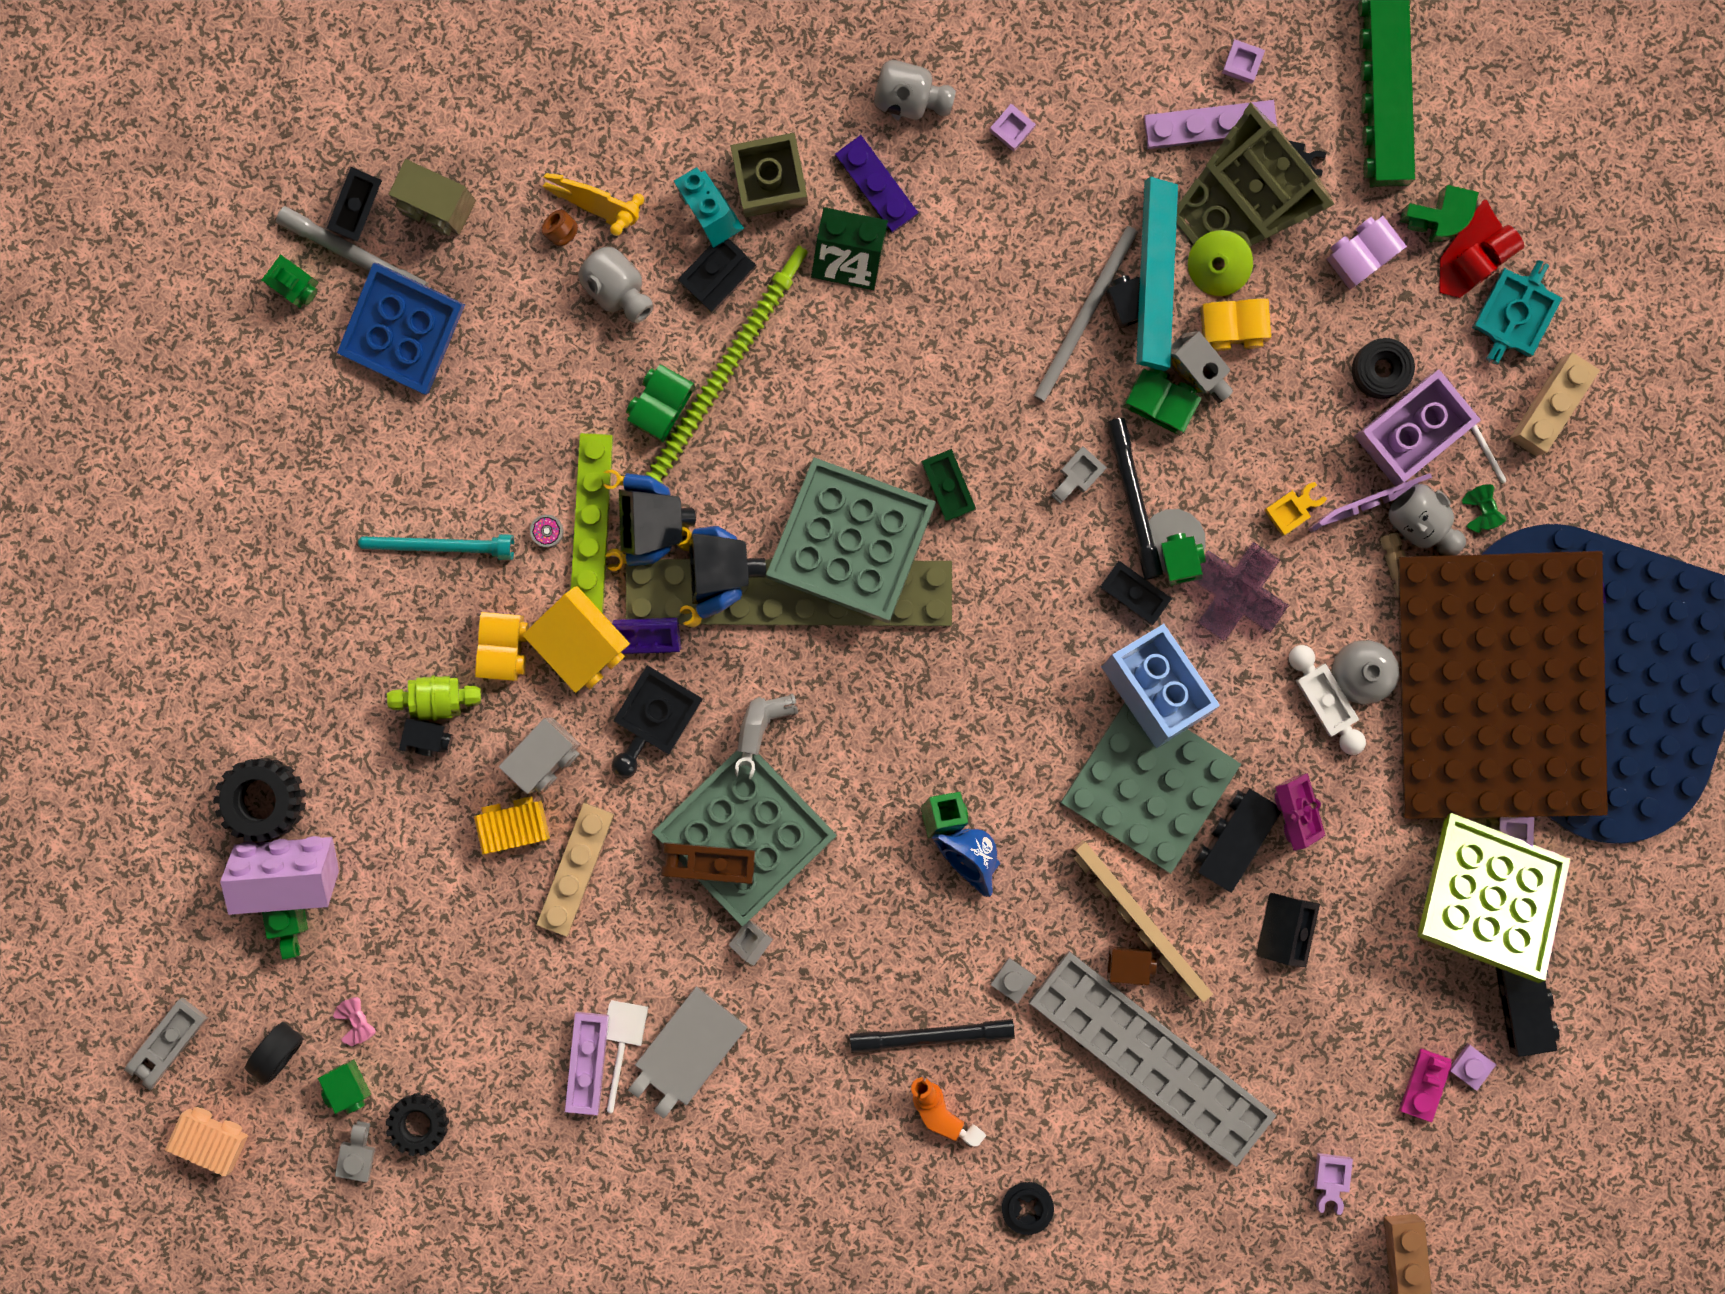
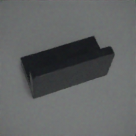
M1270 893L1256 953L1257 956L1289 966L1306 968L1320 904Z

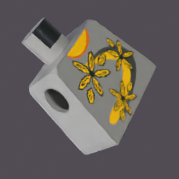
M1200 331L1183 333L1171 345V367L1188 385L1197 390L1196 394L1209 392L1218 403L1223 402L1232 394L1233 389L1223 379L1230 372V368ZM1204 366L1210 372L1206 378L1203 375Z

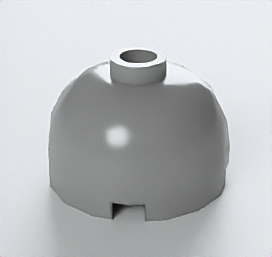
M1372 640L1354 641L1344 646L1335 656L1331 669L1332 675L1347 700L1361 705L1377 703L1388 697L1396 687L1399 678L1398 662L1392 651L1383 644Z

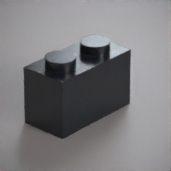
M348 167L324 228L353 241H358L382 180L353 167Z

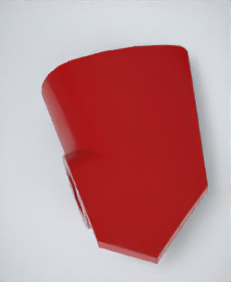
M1486 199L1475 210L1470 223L1458 233L1440 258L1439 293L1461 298L1498 270L1500 265L1524 249V241L1520 234L1510 225L1502 226Z

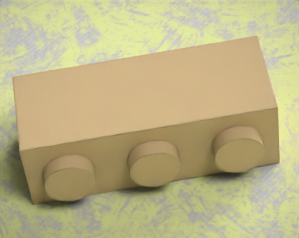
M1573 352L1562 357L1509 439L1536 457L1547 453L1598 375L1600 369Z

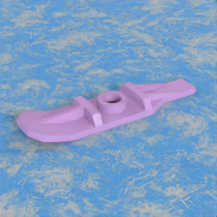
M1430 473L1335 509L1324 515L1308 530L1312 533L1321 526L1359 514L1358 506L1361 507L1362 511L1381 504L1380 497H1382L1384 504L1395 500L1412 488L1414 484L1432 478Z

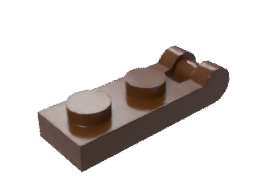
M664 842L663 853H666L665 865L661 867V876L752 884L756 850ZM679 854L688 855L687 867L678 866Z

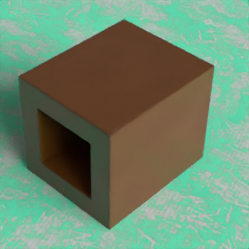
M1109 946L1107 979L1109 982L1150 985V977L1156 976L1157 959L1152 957V952L1149 949Z

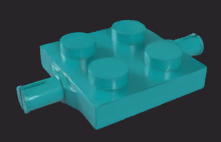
M1537 260L1529 276H1520L1506 268L1501 270L1472 326L1473 329L1489 336L1495 342L1486 357L1487 361H1492L1493 364L1499 365L1506 348L1514 349L1527 357L1534 355L1563 299L1550 292L1541 283L1549 268L1547 263L1543 264V261Z

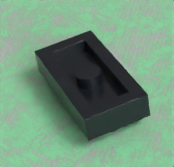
M1117 561L1099 587L1150 625H1154L1172 600L1171 597L1147 580H1144L1143 577L1120 561Z

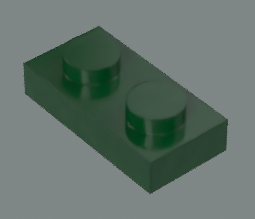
M952 449L921 461L945 522L976 510Z

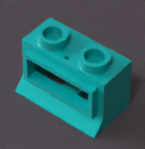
M698 167L674 180L683 201L691 208L713 248L744 229L730 205L705 170L700 172Z

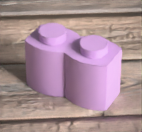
M1384 216L1376 221L1372 217L1368 218L1356 228L1359 233L1350 241L1345 236L1330 248L1333 254L1326 260L1349 290L1407 247Z

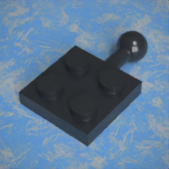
M647 665L613 720L635 734L626 752L618 754L613 759V773L622 779L632 777L638 768L636 759L646 742L670 755L702 703L703 698Z

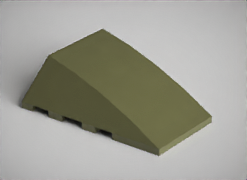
M1250 102L1241 118L1225 137L1226 139L1217 152L1208 161L1205 169L1177 205V224L1193 244L1209 232L1226 230L1241 236L1250 247L1335 205L1319 177L1279 128ZM1220 257L1215 258L1213 261V265L1222 261L1223 259Z

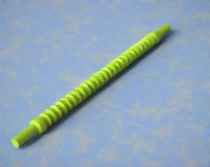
M798 245L782 271L775 273L772 278V286H767L768 293H762L763 300L757 301L758 308L752 309L753 316H747L748 323L742 324L743 331L736 333L738 339L731 341L733 347H727L728 354L721 356L723 362L716 364L718 370L711 371L713 377L706 379L708 385L701 387L703 390L702 394L696 395L698 398L697 402H691L693 408L686 410L687 417L681 418L683 422L681 426L676 425L678 431L676 434L671 433L672 440L666 441L667 448L661 449L662 456H656L657 463L650 465L652 471L646 472V476H651L663 484L661 478L668 476L666 470L673 468L671 465L673 460L678 461L676 455L683 453L681 448L683 445H688L686 441L688 437H693L692 430H698L697 423L703 422L702 415L708 414L707 407H712L714 405L712 403L713 398L718 399L719 397L717 392L724 390L722 384L729 382L727 376L734 375L732 369L739 367L737 361L744 359L742 354L749 351L747 348L748 344H754L752 338L759 336L757 331L759 328H764L763 321H769L767 315L774 313L772 308L774 305H779L778 298H783V291H788L793 284L792 277L809 253L806 249Z

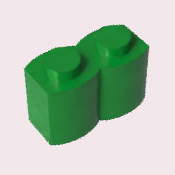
M659 364L656 370L651 368L642 383L646 387L639 398L635 396L631 400L626 413L629 415L627 419L629 424L663 443L696 387L693 382Z
M1143 368L1135 380L1123 407L1181 436L1185 432L1202 398L1196 395L1197 390L1183 382H1179L1176 385L1168 381V375L1163 371L1154 368L1149 370Z

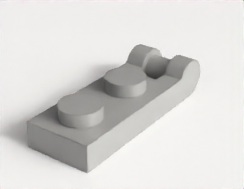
M180 998L130 1060L124 1071L131 1076H138L143 1080L142 1085L148 1090H152L208 1017L186 999ZM146 1059H149L156 1065L153 1070L144 1064Z

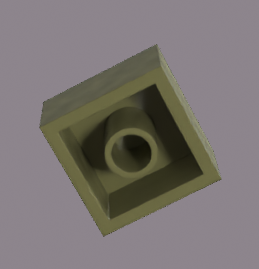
M795 132L730 145L745 218L808 206V197Z
M408 159L404 160L388 194L396 202L395 207L402 211V215L418 223L423 218L432 225V229L446 236H449L451 232L458 235L461 234L476 202V199L466 186Z

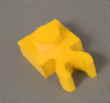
M1316 482L1305 485L1299 497L1292 490L1264 509L1282 536L1288 534L1311 517L1307 511L1308 507H1318L1327 500L1325 496L1316 501L1310 498L1309 492L1317 486Z

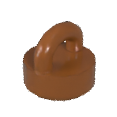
M562 209L551 213L542 225V234L556 246L567 245L574 239L578 230L577 222Z

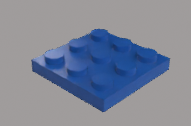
M373 263L337 353L424 395L429 394L465 304L379 263Z

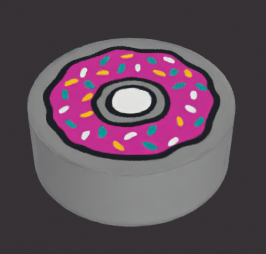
M541 515L532 522L530 534L536 544L541 547L551 548L562 540L564 528L556 517Z

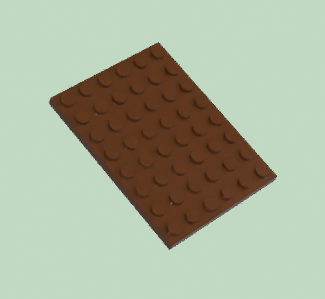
M1602 551L1398 557L1404 818H1447L1450 813L1463 818L1608 815Z

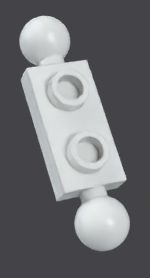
M1306 645L1294 647L1289 654L1290 665L1304 673L1302 677L1295 681L1328 736L1332 737L1339 732L1341 735L1339 744L1343 752L1349 755L1361 753L1366 746L1365 736L1362 732L1352 729L1350 726L1357 722L1359 718L1328 666L1322 664L1315 668V654L1313 650Z

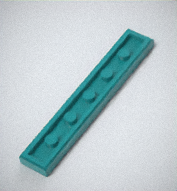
M1150 176L1144 181L1136 364L1165 371L1171 368L1178 184Z

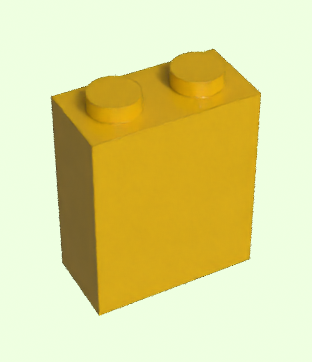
M578 586L565 593L522 634L575 693L584 686L589 690L593 688L604 677L600 672L606 666L612 670L625 658L622 651L630 645Z

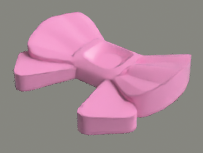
M358 997L345 1000L337 1006L333 1017L335 1019H349L353 1027L341 1039L343 1043L354 1046L369 1040L375 1034L374 1027L367 1023L366 1016L361 1011V1001Z

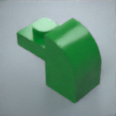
M1446 185L1439 192L1436 209L1409 203L1402 209L1400 222L1407 223V228L1412 231L1426 232L1428 228L1431 229L1429 242L1449 240L1461 232L1472 220L1479 192Z

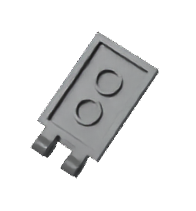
M696 986L635 1064L642 1072L629 1087L628 1091L639 1098L651 1083L665 1094L654 1109L658 1115L665 1118L678 1100L685 1105L690 1102L748 1026Z

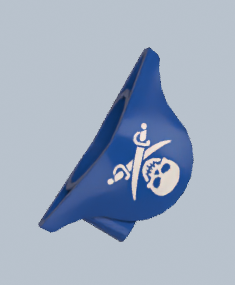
M963 829L950 836L935 834L932 839L951 866L984 897H991L993 893L992 875L1000 865L997 859V847L992 837L987 832L979 829Z

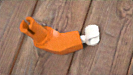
M923 1077L913 1081L911 1085L913 1103L929 1130L952 1141H956L960 1137L969 1146L980 1145L986 1134L974 1124L967 1131L962 1129L964 1121L947 1110L944 1095L938 1085L931 1083L927 1078L924 1081Z

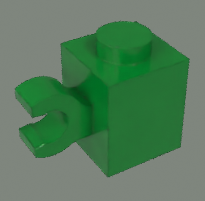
M281 254L261 280L298 308H301L303 304H310L318 292V289L315 287L319 282Z
M305 909L262 912L266 938L280 937L282 960L301 955L297 934L308 930Z

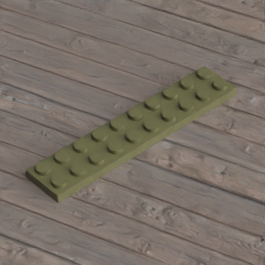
M660 559L655 564L630 567L626 564V619L678 618V622L683 625V622L691 619L692 612L689 614L680 613V609L683 606L688 605L694 608L697 606V604H692L690 559ZM765 560L766 573L772 560ZM914 560L890 623L767 579L765 576V578H749V586L739 601L720 613L705 619L702 618L699 625L952 626V561Z

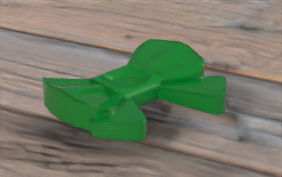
M1485 484L1478 486L1472 491H1468L1462 499L1463 504L1479 505L1482 515L1467 524L1469 529L1480 533L1482 528L1485 530L1497 528L1507 520L1506 516L1498 511L1496 502L1493 499L1495 490L1493 485Z

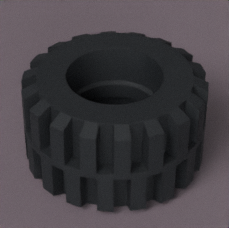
M270 758L245 760V762L232 766L233 770L226 771L222 775L225 780L218 782L216 790L220 791L219 796H214V804L219 803L220 807L215 813L217 817H223L224 822L221 823L223 828L231 829V835L236 838L243 837V841L248 842L271 840L290 832L293 829L292 825L299 823L302 818L299 816V813L305 810L306 803H302V797L306 796L305 789L301 790L299 784L302 783L300 776L295 777L292 774L295 771L290 766H283V762L279 760H270ZM257 780L266 782L275 794V808L266 819L253 817L248 812L244 802L247 788L252 782Z

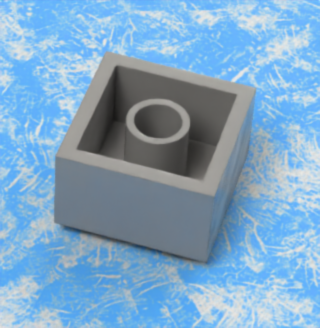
M544 718L499 765V768L527 794L545 792L556 781L557 777L554 773L559 767L561 769L569 767L580 755L576 749L581 743L554 718Z

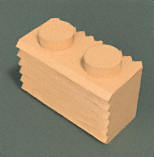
M194 1107L193 1110L188 1109L181 1113L165 1150L221 1176H227L231 1173L248 1138L247 1134L241 1132L242 1127L232 1121L225 1120L223 1123L211 1119L212 1113L199 1107Z

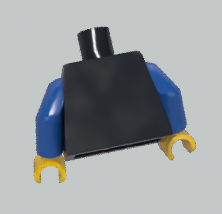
M614 469L604 472L613 473L617 477L615 485L603 484L605 488L615 489L619 485L624 486V489H619L621 550L613 548L605 555L606 557L617 556L620 562L618 564H609L607 567L609 570L617 571L623 564H627L629 567L655 564L670 552L672 545L681 543L682 527H692L695 525V510L692 507L681 508L680 497L671 495L669 488L653 477L630 473L621 476Z
M719 526L697 528L693 532L686 527H682V536H687V538L676 545L684 551H689L692 604H697L696 608L688 605L683 606L680 609V613L689 614L692 612L691 619L683 622V625L696 627L701 623L702 618L705 619L720 613L739 601L749 586V578H765L766 561L765 558H747L746 542L738 540L735 535Z

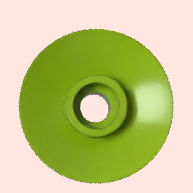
M1217 230L1203 235L1195 242L1188 257V271L1192 281L1200 290L1214 296H1226L1235 293L1247 283L1253 270V255L1249 245L1241 236L1231 231ZM1217 257L1222 258L1225 262L1222 270H1217L1213 266V261Z

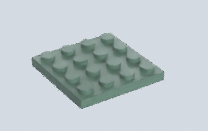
M813 457L766 573V578L890 623L936 502Z
M1124 702L1061 800V803L1171 874L1236 774L1241 763L1188 729L1156 749Z
M736 750L652 833L662 843L672 842L756 850L752 884L697 879L743 927L815 858L837 834L760 754L752 755L755 772L751 779H749L751 769L747 765L739 767L738 777H736L735 765L743 755V752ZM679 854V861L685 867L688 864V855Z

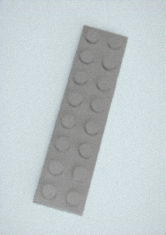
M1070 951L1065 954L1029 1000V1004L1235 1167L1239 1165L1277 1116Z

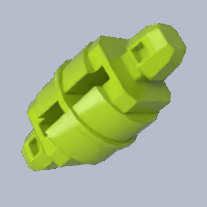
M431 675V677L408 680V692L398 689L387 693L388 708L404 710L405 707H408L410 717L419 718V720L433 719L437 721L438 719L452 718V716H461V704L471 707L481 703V689L479 687L464 686V689H460L458 678H450V676L435 677V675Z

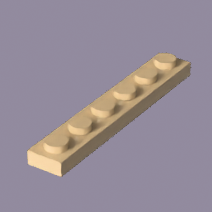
M1084 840L1073 848L1078 854L1073 858L1085 873L1091 870L1099 879L1094 883L1106 898L1112 895L1120 904L1116 910L1128 924L1132 920L1141 929L1137 935L1149 949L1153 946L1158 949L1162 954L1158 960L1170 974L1174 971L1179 974L1183 979L1179 986L1192 1000L1197 996L1202 1002H1205L1211 997L1213 993L1090 846Z

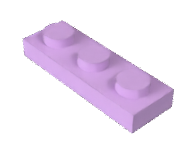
M584 1012L575 1013L565 1112L588 1115L599 1114L609 1015Z

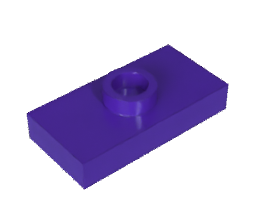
M678 618L613 620L612 622L613 626L630 643L622 651V654L680 652L681 650Z

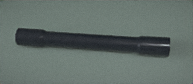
M1125 418L1113 419L1106 422L1124 487L1144 580L1163 576V570L1150 529L1131 451L1132 444Z
M1013 1019L903 1031L850 1033L851 1053L966 1041L1015 1039Z

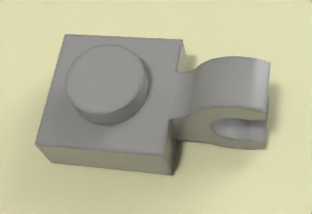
M1082 446L1060 470L1066 479L1051 496L1061 504L1076 487L1084 493L1107 467Z
M357 1121V1124L352 1127L351 1143L343 1142L341 1144L335 1173L336 1177L362 1182L369 1181L375 1153L374 1147L366 1146L370 1123Z

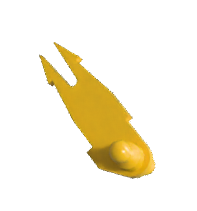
M546 173L543 178L561 186L558 187L545 182L543 185L545 189L558 198L562 197L578 207L606 219V223L611 225L610 232L614 236H619L622 234L623 228H628L637 222L640 211L639 206L643 205L645 201L643 195L637 193L633 195L632 201L625 203L611 197L610 193L590 185L565 179L563 175Z

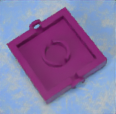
M1308 773L1294 776L1275 786L1277 791L1275 792V802L1277 808L1283 812L1285 819L1284 834L1287 841L1292 844L1293 851L1305 849L1325 837V831L1319 814L1321 802L1314 796ZM1315 802L1317 807L1312 808L1311 803Z

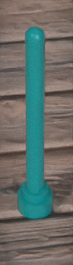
M499 534L498 537H493L492 540L363 536L357 542L361 549L491 553L492 557H498V560L512 561L514 559V552H510V546L514 544V535Z

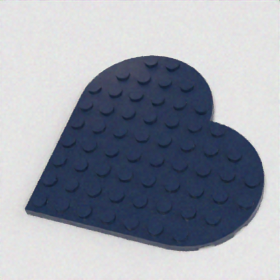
M1543 524L1516 530L1495 541L1480 555L1602 551L1603 583L1606 603H1604L1608 815L1547 817L1572 834L1598 842L1630 843L1656 836L1683 819L1697 803L1709 780L1724 734L1725 575L1574 526Z

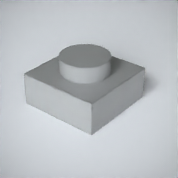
M749 920L741 927L729 946L741 958L754 966L773 939L757 924Z
M1008 957L990 984L1018 1004L1036 976Z

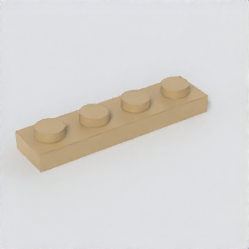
M585 802L583 803L537 926L566 937L569 935L614 818V813Z

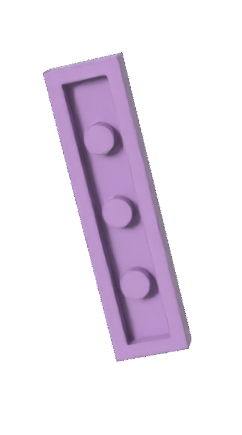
M1274 100L1251 102L1277 126ZM1249 103L1145 115L1148 149L1225 140V137L1241 118Z

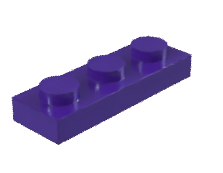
M862 135L835 153V157L880 218L888 220V229L892 234L918 215L916 208Z

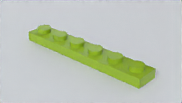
M580 433L571 589L578 586L603 613L606 573L605 555L607 553L610 489L605 488L603 484L611 485V473L604 472L612 469L613 435Z

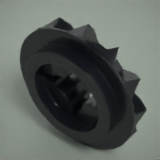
M1020 1181L1017 1185L1009 1188L1002 1199L1003 1218L1006 1224L1019 1234L1033 1235L1039 1233L1050 1224L1053 1218V1199L1047 1189L1036 1182ZM1018 1198L1026 1202L1034 1201L1038 1198L1033 1206L1038 1217L1036 1218L1027 1212L1017 1218L1022 1210Z

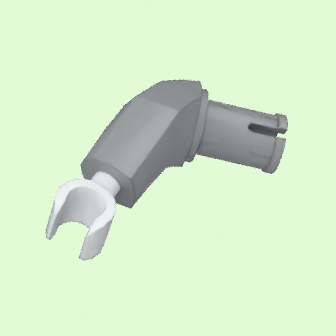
M794 694L765 701V698L758 697L750 702L740 727L737 751L743 752V755L735 765L736 777H738L739 767L742 765L750 767L749 779L753 777L755 764L752 761V755H759L763 734L770 720L798 714L797 706L791 705L796 704Z

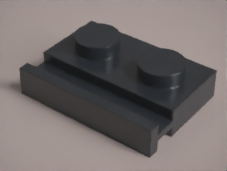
M727 239L714 248L710 245L678 278V282L713 314L757 268V264L750 260L730 239Z

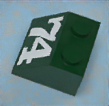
M823 207L811 278L874 291L888 220Z

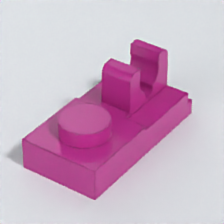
M1420 1048L1399 1110L1433 1122L1452 1065V1059Z

